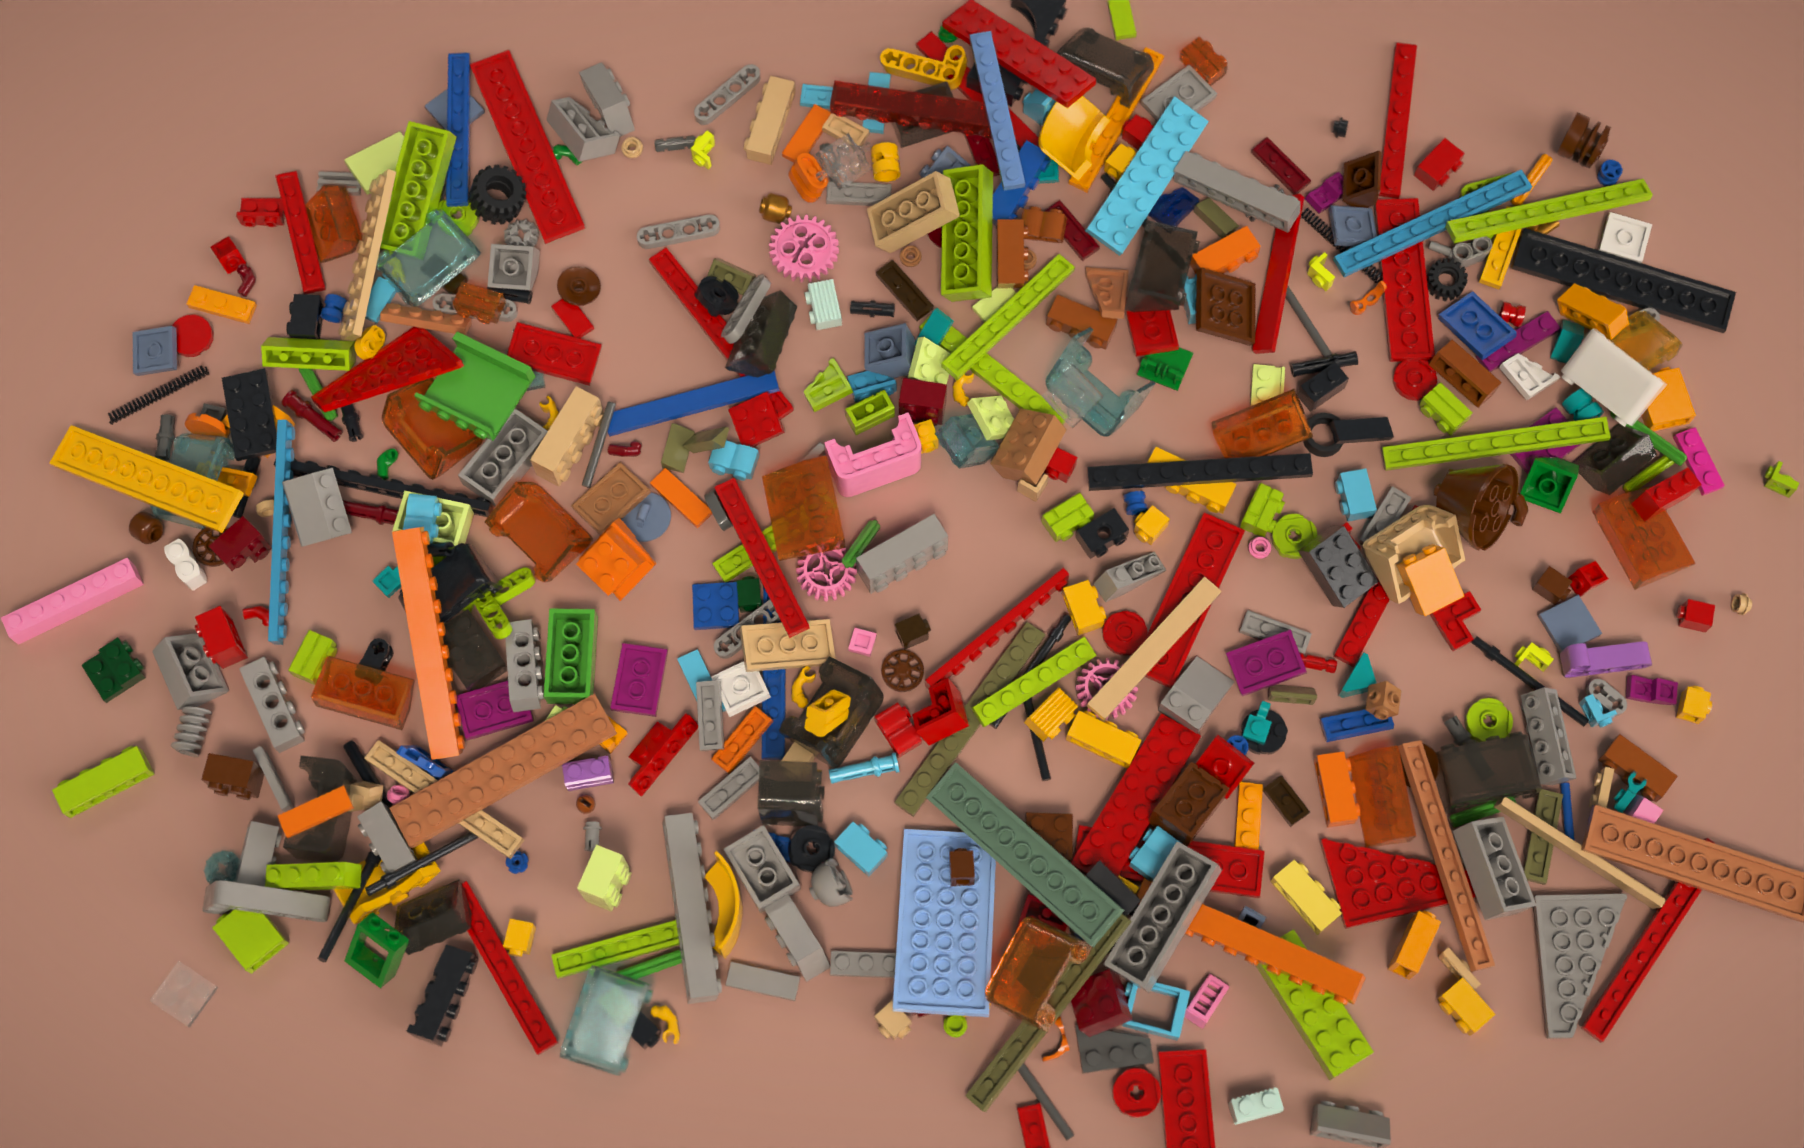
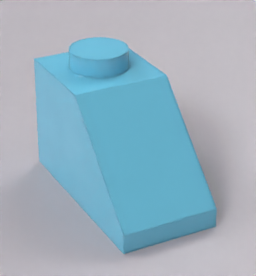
M1036 89L1033 93H1028L1024 98L1023 113L1043 126L1049 111L1056 101Z

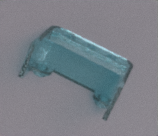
M1089 327L1072 337L1048 374L1046 387L1098 434L1107 437L1115 433L1138 410L1156 383L1151 381L1136 391L1126 390L1118 397L1088 371L1092 363V356L1083 345L1093 331Z

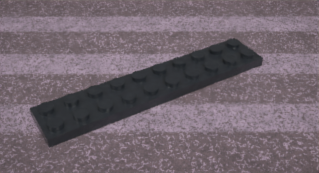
M1526 228L1523 230L1512 267L1513 270L1569 287L1575 283L1579 286L1587 287L1590 291L1603 295L1606 298L1641 309L1652 308L1661 315L1723 334L1727 329L1736 292Z

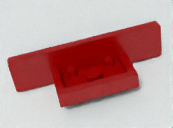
M684 714L672 730L657 722L629 755V758L634 763L641 766L628 783L638 795L643 796L698 729V724L689 714Z

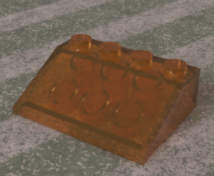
M827 456L803 460L762 476L779 561L845 548V539Z
M1653 486L1610 498L1599 503L1592 512L1634 590L1695 565L1694 559L1666 510L1644 521L1631 505L1643 492Z

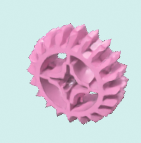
M828 541L825 542V547H821L819 542L816 543L817 549L815 550L809 546L808 551L810 554L803 552V559L798 560L800 567L796 568V573L799 574L797 581L802 583L801 589H808V596L815 593V600H819L820 596H823L825 602L828 601V596H832L833 600H837L836 594L838 593L844 597L845 592L843 589L850 591L851 585L849 583H855L856 579L853 576L857 575V569L854 568L856 563L852 568H845L842 563L846 548L842 547L838 550V543H834L833 547H830ZM826 557L835 558L841 563H838V561L830 562ZM819 559L820 564L818 567L808 572L811 564ZM823 564H825L826 569H829V571H830V573H829L830 579H828L827 574H825L824 571H823V570H824V565H823ZM845 571L842 579L838 583L834 584L833 579L835 578V576L840 575V572ZM812 580H815V582L823 581L826 583L827 586H820L814 583Z
M1106 658L1105 664H1102L1101 660L1097 659L1096 666L1090 662L1088 669H1082L1081 673L1083 676H1078L1077 681L1080 684L1076 685V690L1080 691L1077 694V699H1084L1081 702V707H1086L1093 698L1089 693L1088 683L1092 682L1094 684L1093 687L1099 692L1121 668L1118 667V660H1115L1114 664H1110V659ZM1102 673L1112 674L1109 678L1096 676ZM1137 687L1111 713L1114 719L1118 716L1117 711L1124 715L1126 713L1125 708H1132L1131 702H1135L1137 698L1134 695L1138 691Z

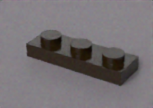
M891 260L876 272L879 280L916 321H919L934 309V305L894 260Z

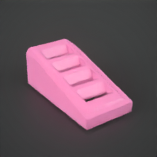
M1209 974L1187 1007L1184 1017L1200 1028H1204L1230 986ZM1208 984L1219 990L1220 994L1208 988ZM1203 992L1212 997L1213 999H1215V1001L1213 1002L1212 1000L1204 996ZM1198 1000L1206 1006H1208L1210 1009L1208 1010L1199 1003H1197Z

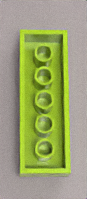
M408 121L395 169L396 176L382 236L381 250L423 261L457 138L450 131Z
M983 164L943 170V175L951 179L960 217L942 226L941 295L951 302L992 297L993 172Z
M1294 929L1280 937L1306 949ZM1259 963L1256 966L1329 1080H1332L1374 1053L1344 1005L1334 1001L1333 995L1326 992L1324 996L1312 991V986L1303 983L1302 986L1289 981V976L1283 973L1277 976L1267 971V966Z

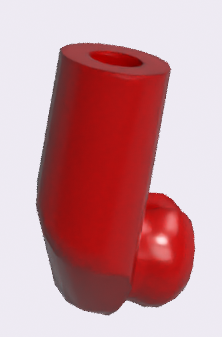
M256 606L242 609L245 620L259 618L264 626H269V609L266 607Z

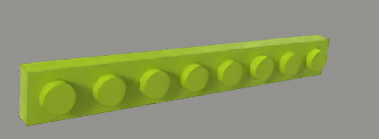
M1058 254L942 362L941 367L958 381L1074 272L1075 267Z
M929 317L921 324L919 331L923 329ZM951 326L939 346L952 354L968 338ZM987 353L969 369L1019 409L1055 415L1062 425L1068 420L1067 415Z

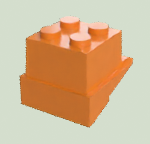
M618 518L581 555L576 565L608 596L614 593L619 601H621L656 565V562L637 541L636 536L627 525Z

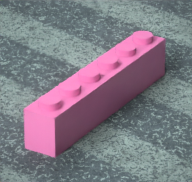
M125 558L1 617V620L9 638L19 645L144 584L136 566L128 558Z

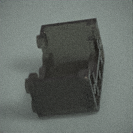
M1521 731L1511 733L1508 737L1501 739L1499 736H1492L1486 738V741L1477 743V740L1466 741L1463 743V746L1455 747L1454 744H1448L1440 747L1441 751L1436 752L1440 771L1435 781L1445 814L1456 812V808H1468L1473 804L1499 800L1504 797H1514L1516 799L1522 795V799L1533 798L1542 790L1528 735H1523Z
M301 755L299 767L308 772V780L311 782L312 787L318 791L317 797L341 786L346 787L349 795L350 784L357 783L356 777L341 761ZM347 811L290 838L285 836L283 848L296 859L321 862L339 861L345 853L352 812Z
M760 760L758 811L762 825L818 826L819 822L823 823L824 809L822 800H824L825 786H821L822 770H818L817 762Z

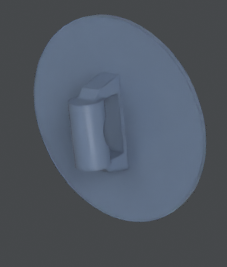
M650 493L621 520L636 536L637 541L647 542L657 539L667 530L671 521V511L668 503L661 496Z

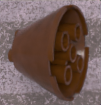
M1508 464L1458 470L1449 469L1442 483H1438L1434 489V496L1437 497L1436 507L1456 515L1460 535L1472 548L1478 551L1480 549L1485 551L1492 547L1500 538L1511 518L1508 511L1511 502H1516L1519 477L1515 467Z

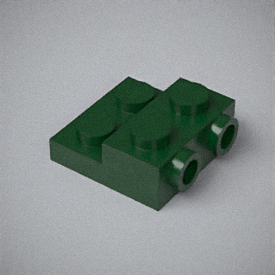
M118 637L98 650L99 654L81 665L106 703L146 678L142 672L145 669L138 658L134 659L130 654L133 652L130 644L126 640L122 642Z

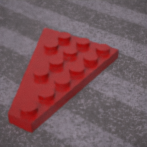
M412 327L380 349L374 357L364 360L311 396V398L325 413L460 369L464 364L458 356L425 328Z
M1327 838L1320 840L1337 903L1341 908L1340 912L1342 913L1341 917L1345 929L1449 905L1435 864L1414 858H1405L1401 855H1391L1366 847H1357L1348 843H1339L1327 840ZM1464 870L1473 899H1475L1476 895L1472 887L1469 875L1467 871Z

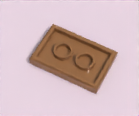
M619 462L572 504L571 507L601 535L615 520L624 518L651 491L628 468Z

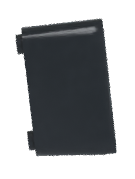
M458 544L453 548L455 552L452 556H447L431 569L432 577L435 576L437 579L438 590H435L436 599H439L441 602L442 612L439 613L440 622L444 624L475 599H483L485 597L483 593L491 591L493 594H496L503 588L471 544ZM401 589L398 599L403 609L405 610L404 598Z

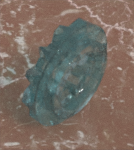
M222 850L221 852L213 853L209 860H206L205 869L203 870L206 880L210 884L219 880L235 882L240 859L228 851ZM218 862L224 866L228 864V867L225 868L227 877L221 872L217 873L219 870Z

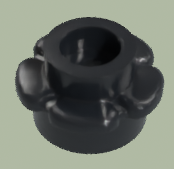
M1343 117L1339 121L1335 120L1333 133L1336 134V138H1345L1349 121L1343 120Z

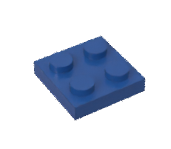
M737 582L692 584L694 630L732 628L739 623Z

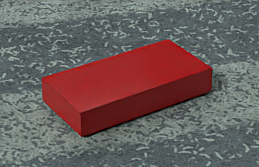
M563 299L551 306L573 337L582 338L594 330V326L578 306L571 305Z

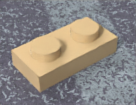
M834 111L822 127L823 132L858 151L870 134L868 129Z
M1604 767L1599 773H1596L1593 781L1596 790L1595 794L1591 795L1589 808L1592 805L1607 808L1614 769Z

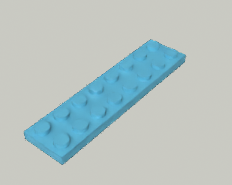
M1174 96L1085 231L1117 255H1122L1174 176L1173 170L1186 151L1189 152L1209 121Z

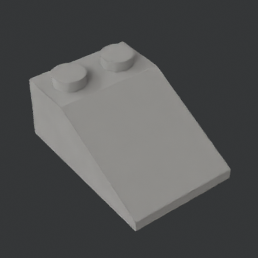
M1196 656L1162 700L1158 711L1197 734L1232 687L1234 681Z
M764 825L723 849L760 913L765 911V907L789 894L791 896L801 890L800 884Z

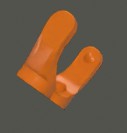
M1382 280L1378 282L1377 286L1367 293L1363 299L1351 301V312L1355 315H1360L1365 311L1367 305L1372 306L1376 304L1387 288L1385 282ZM1371 295L1375 298L1372 301H1367V298ZM1358 304H1362L1363 307L1361 309H1358Z
M1060 1016L1054 1024L1062 1033L1061 1047L1054 1055L1043 1057V1062L1056 1059L1065 1052L1070 1051Z

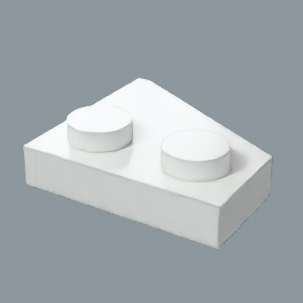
M1518 353L1503 362L1499 367L1526 400H1529L1560 379L1558 374H1549L1542 370L1543 366L1529 361L1528 358Z

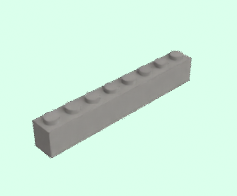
M692 813L664 816L662 825L687 1003L716 1001L719 993L722 992L721 980L716 978L715 970H718L717 955L713 956L712 947H715L714 933H710L709 924L712 923L711 911L706 910L705 901H708L707 887H703L702 879H705L704 865H700L699 856H702L701 843L696 841V834L699 831L698 822L693 820Z

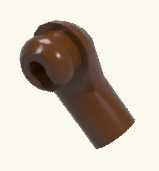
M1518 493L1516 502H1511V505H1515L1516 508L1512 523L1516 526H1522L1529 508L1525 497Z

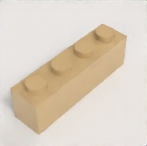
M770 76L768 83L764 84L762 95L764 96L762 101H759L757 104L756 120L753 119L750 125V138H746L744 143L747 159L772 165L796 93L794 81Z

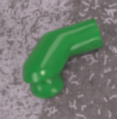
M555 145L553 147L554 150L552 151L556 160L566 156L575 165H580L583 162H579L566 145Z
M390 448L377 458V476L381 477L382 480L389 478L388 468L397 460L399 455L396 449Z

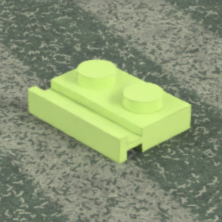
M1253 364L1250 408L1272 410L1275 409L1276 405L1283 404L1285 367L1277 368L1275 366Z

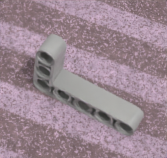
M219 880L206 887L202 911L212 914H224L230 909L315 922H327L331 898L323 895Z

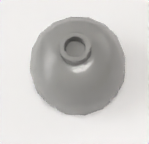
M833 858L824 861L815 868L812 873V887L810 888L812 897L815 900L819 899L821 903L829 907H837L853 900L850 897L853 894L851 885L844 871L839 872L836 869V866L839 864Z

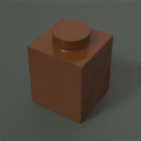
M1549 566L1532 590L1555 605L1559 599L1564 601L1571 590L1568 587L1572 581Z
M958 848L954 851H949L951 886L974 885L973 850L968 851L965 848Z

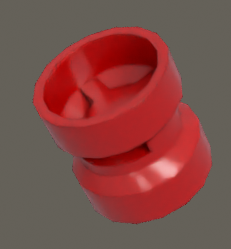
M1504 301L1499 316L1507 323L1510 322L1513 326L1520 328L1524 320L1526 306H1512L1511 303Z

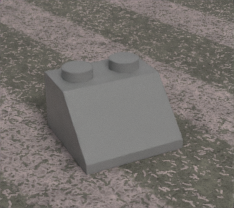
M491 244L487 287L531 291L538 274L540 251L530 246Z

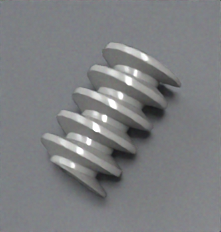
M195 706L183 707L182 712L185 715L179 718L183 724H179L176 727L181 733L174 734V738L178 742H172L171 747L181 754L199 757L193 751L194 749L202 748L196 741L204 740V737L199 732L207 731L202 726V723H209L210 720L204 717V715L212 714V712Z

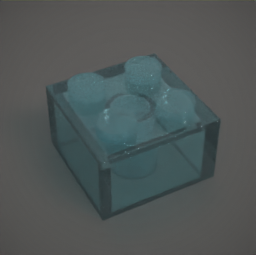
M973 414L950 417L935 433L940 445L946 449L952 462L959 469L985 464L1000 447L995 440L985 439Z

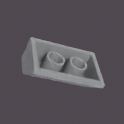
M333 468L282 482L301 547L352 533Z
M197 633L164 637L152 651L177 710L189 706L198 707L229 691L218 664H214L211 658L206 656L202 647L205 642Z
M1321 1101V1104H1316L1313 1109L1310 1135L1374 1148H1385L1391 1143L1390 1118L1383 1117V1112L1369 1110V1113L1359 1112L1358 1107L1345 1106V1109L1335 1107L1333 1102Z

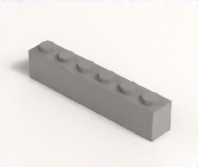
M1186 151L1173 170L1175 173L1174 182L1285 232H1289L1300 214V201L1294 196L1280 193L1274 187L1262 185L1256 179L1244 177L1239 172L1226 169L1215 161L1210 162L1197 153L1192 154Z

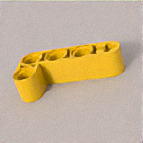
M953 45L948 48L943 62L891 48L885 49L880 55V61L887 73L947 90H954L959 87L968 63L965 51L959 45ZM957 55L961 56L959 60H952ZM915 64L912 69H906L908 65ZM930 69L935 70L934 73L930 75L926 74V72ZM948 75H955L953 79L946 80Z

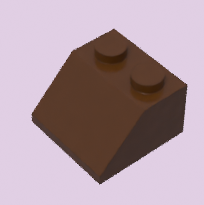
M1378 150L1344 163V203L1351 207L1361 208L1376 205L1381 183V151Z

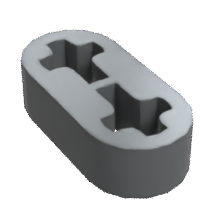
M712 490L705 494L704 498L720 528L723 531L731 528L733 525L716 491Z

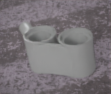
M1485 236L1476 238L1470 243H1458L1452 248L1431 241L1428 249L1449 256V262L1451 259H1454V264H1457L1459 261L1461 263L1460 268L1463 266L1466 268L1487 258L1492 248V241L1489 237ZM1476 247H1481L1484 251L1478 250ZM1457 254H1461L1465 258H1460L1457 256Z

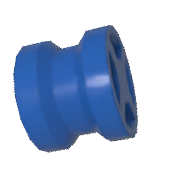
M1615 160L1605 161L1597 173L1598 182L1603 186L1615 185L1622 174L1621 164Z
M1133 491L1123 496L1124 502L1127 503V515H1139L1141 512L1145 513L1148 511V505L1144 501L1146 498L1144 491Z
M1239 735L1230 737L1227 742L1246 756L1249 749L1247 740Z

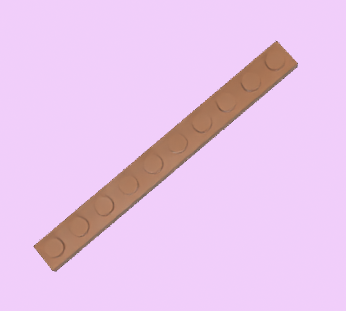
M1422 741L1403 743L1398 746L1470 971L1493 967L1495 963Z

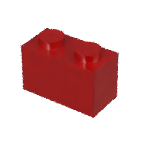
M1444 138L1418 165L1414 176L1431 190L1435 191L1439 185L1443 187L1450 179L1449 175L1452 172L1456 173L1462 167V159L1465 153Z

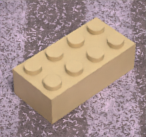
M937 171L867 208L875 245L889 253L960 217L951 179Z
M577 386L575 387L530 459L537 476L560 487L562 482L567 481L571 473V467L574 463L579 462L582 456L581 451L585 445L590 444L593 439L594 430L601 425L604 411L598 397Z

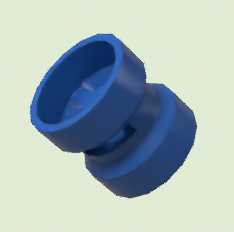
M327 294L324 301L326 304L325 308H322L320 314L321 318L332 323H341L343 318L342 310L347 300L335 294Z

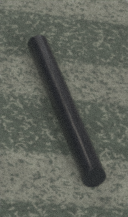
M1032 698L1023 702L1027 718L1035 711ZM1030 729L1042 781L1051 780L1042 740Z

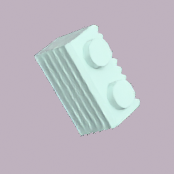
M833 279L807 284L808 291L804 293L806 304H811L812 311H809L811 324H815L816 330L842 326V318Z
M1276 1087L1268 1090L1265 1089L1259 1093L1255 1092L1254 1094L1241 1096L1240 1098H1232L1228 1103L1234 1125L1278 1114L1284 1110L1278 1088Z

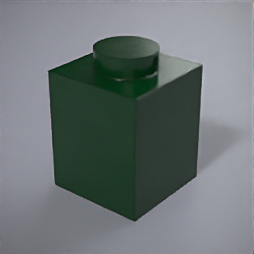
M747 576L743 577L742 580H736L740 613L754 612L762 606L759 578Z

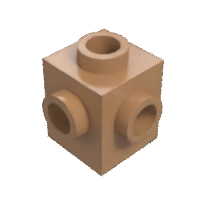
M1388 681L1369 685L1365 710L1380 720L1398 715L1401 690Z

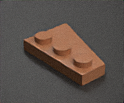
M1085 267L1086 278L1102 317L1124 319L1129 270Z

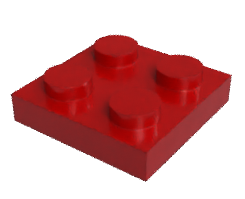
M769 392L762 393L728 409L741 445L755 447L785 433Z
M1219 735L1214 738L1196 762L1198 769L1202 768L1219 780L1221 785L1224 784L1230 788L1225 799L1230 797L1255 764Z

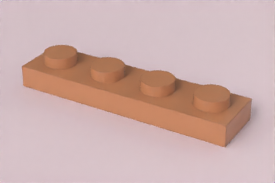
M387 303L380 313V321L453 334L458 331L466 335L471 327V318L460 314L451 315L438 310L429 311L423 310L420 307L401 306L398 303Z

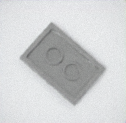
M1189 64L1142 99L1141 105L1158 121L1174 96L1198 112L1217 97V93Z

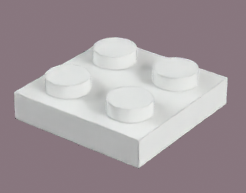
M1610 212L1607 217L1599 251L1642 263L1652 224Z
M744 661L711 677L712 680L721 681V698L729 717L771 698L760 672H746Z

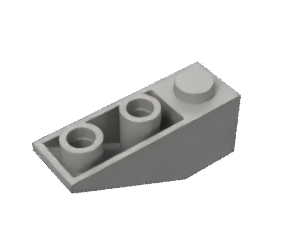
M1152 552L1106 570L1095 581L1094 585L1103 600L1107 602L1128 593L1162 574L1166 569L1156 553Z

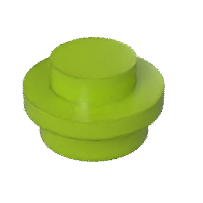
M948 1015L944 1020V1030L950 1037H960L967 1030V1021L963 1016Z

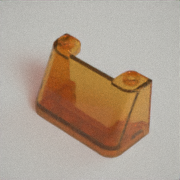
M433 377L388 394L382 412V422L386 429L426 476L432 480L442 476L478 448L483 441L473 431L469 429L466 431L455 425V422L451 420L444 421L436 415L437 413L433 411L426 412L418 406L419 403L414 396L415 393L418 392L425 395L434 381Z
M516 481L484 521L490 527L489 531L493 535L508 537L535 563L533 567L534 575L542 582L552 581L593 542V537L546 490L534 482Z
M1031 916L1024 918L986 987V1000L1010 1017L1048 1033L1055 1019V1010L1047 1002L1068 962L1070 961L1075 964L1083 963L1088 957L1092 946Z

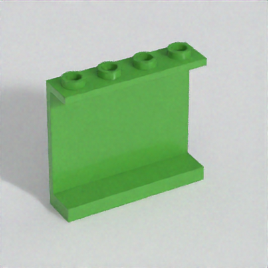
M457 331L452 338L457 346L453 353L462 360L464 366L460 369L438 375L425 395L416 392L414 396L419 403L418 406L424 411H433L442 420H451L460 429L473 431L480 439L485 440V438L494 441L536 376L530 366Z

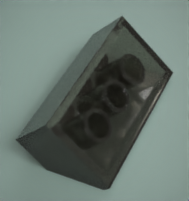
M781 290L763 298L744 333L734 343L725 366L727 370L758 378L771 374L776 369L778 357L783 350L784 341L789 334L788 331L798 307Z

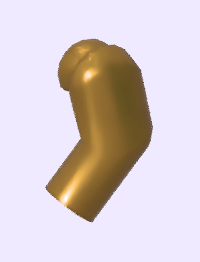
M1559 221L1530 226L1527 229L1547 235L1559 227L1560 224Z

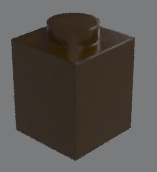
M920 614L894 624L895 632L903 650L929 640L928 632L931 631L929 623L926 619L922 620Z

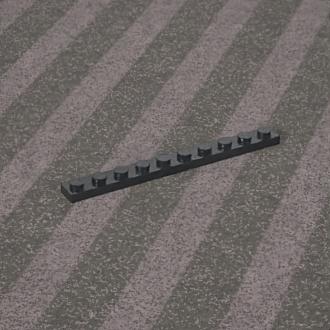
M1311 453L1087 467L1089 491L1307 478L1313 476Z
M294 458V461L291 462L293 476L301 477L333 468L339 486L399 499L403 498L404 491L437 496V498L469 504L474 515L488 518L493 516L494 509L491 503L484 498L477 497L475 500L461 493H455V495L447 494L446 491L438 488L429 490L419 484L405 485L402 481L396 479L387 481L382 480L377 475L363 476L357 471H340L339 468L331 465L321 467L312 461L303 463L298 462Z

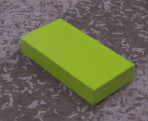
M1108 0V9L1115 41L1135 38L1137 33L1129 0Z

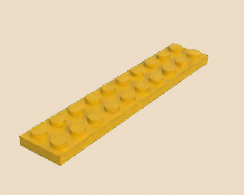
M70 425L49 464L58 469L220 533H223L244 495L239 489Z

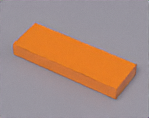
M814 104L782 152V157L794 163L801 153L809 154L823 133L822 127L831 115V112Z
M666 468L650 482V485L697 529L713 514L705 503Z
M754 706L724 742V750H718L711 760L730 774L773 723V720Z
M341 786L278 815L285 836L290 838L354 809L346 787Z

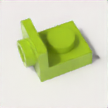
M1778 461L1774 466L1770 465L1764 475V478H1767L1764 487L1789 498L1797 490L1799 482L1789 475L1780 474L1779 471L1783 462Z

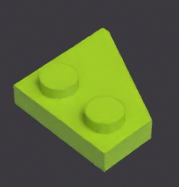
M834 358L830 359L828 362L829 366L823 373L820 372L815 377V381L804 391V395L814 412L853 393L852 387Z

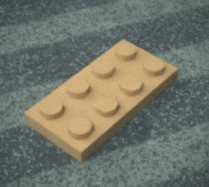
M830 619L807 621L810 629L791 638L788 637L782 623L741 626L740 635L745 671L754 672L834 665L836 658Z

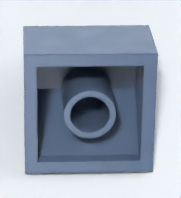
M906 323L865 333V369L867 371L892 378L909 374L915 351V338Z

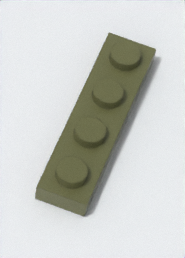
M1539 789L1534 815L1557 829L1563 794ZM1530 831L1523 870L1527 881L1545 885L1547 883L1554 845Z

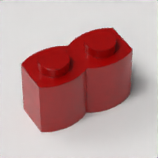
M897 702L874 716V721L893 751L896 752L897 757L900 758L921 745L922 739L916 732L915 725L913 726L909 721L911 715L905 706L901 707Z

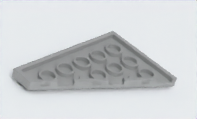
M1627 894L1534 896L1537 905L1534 906L1547 1039H1569L1574 1036L1577 1023L1583 1013L1582 1010L1594 985L1596 974L1601 967L1605 951L1610 944L1615 931L1614 928L1619 921L1623 905L1627 900Z

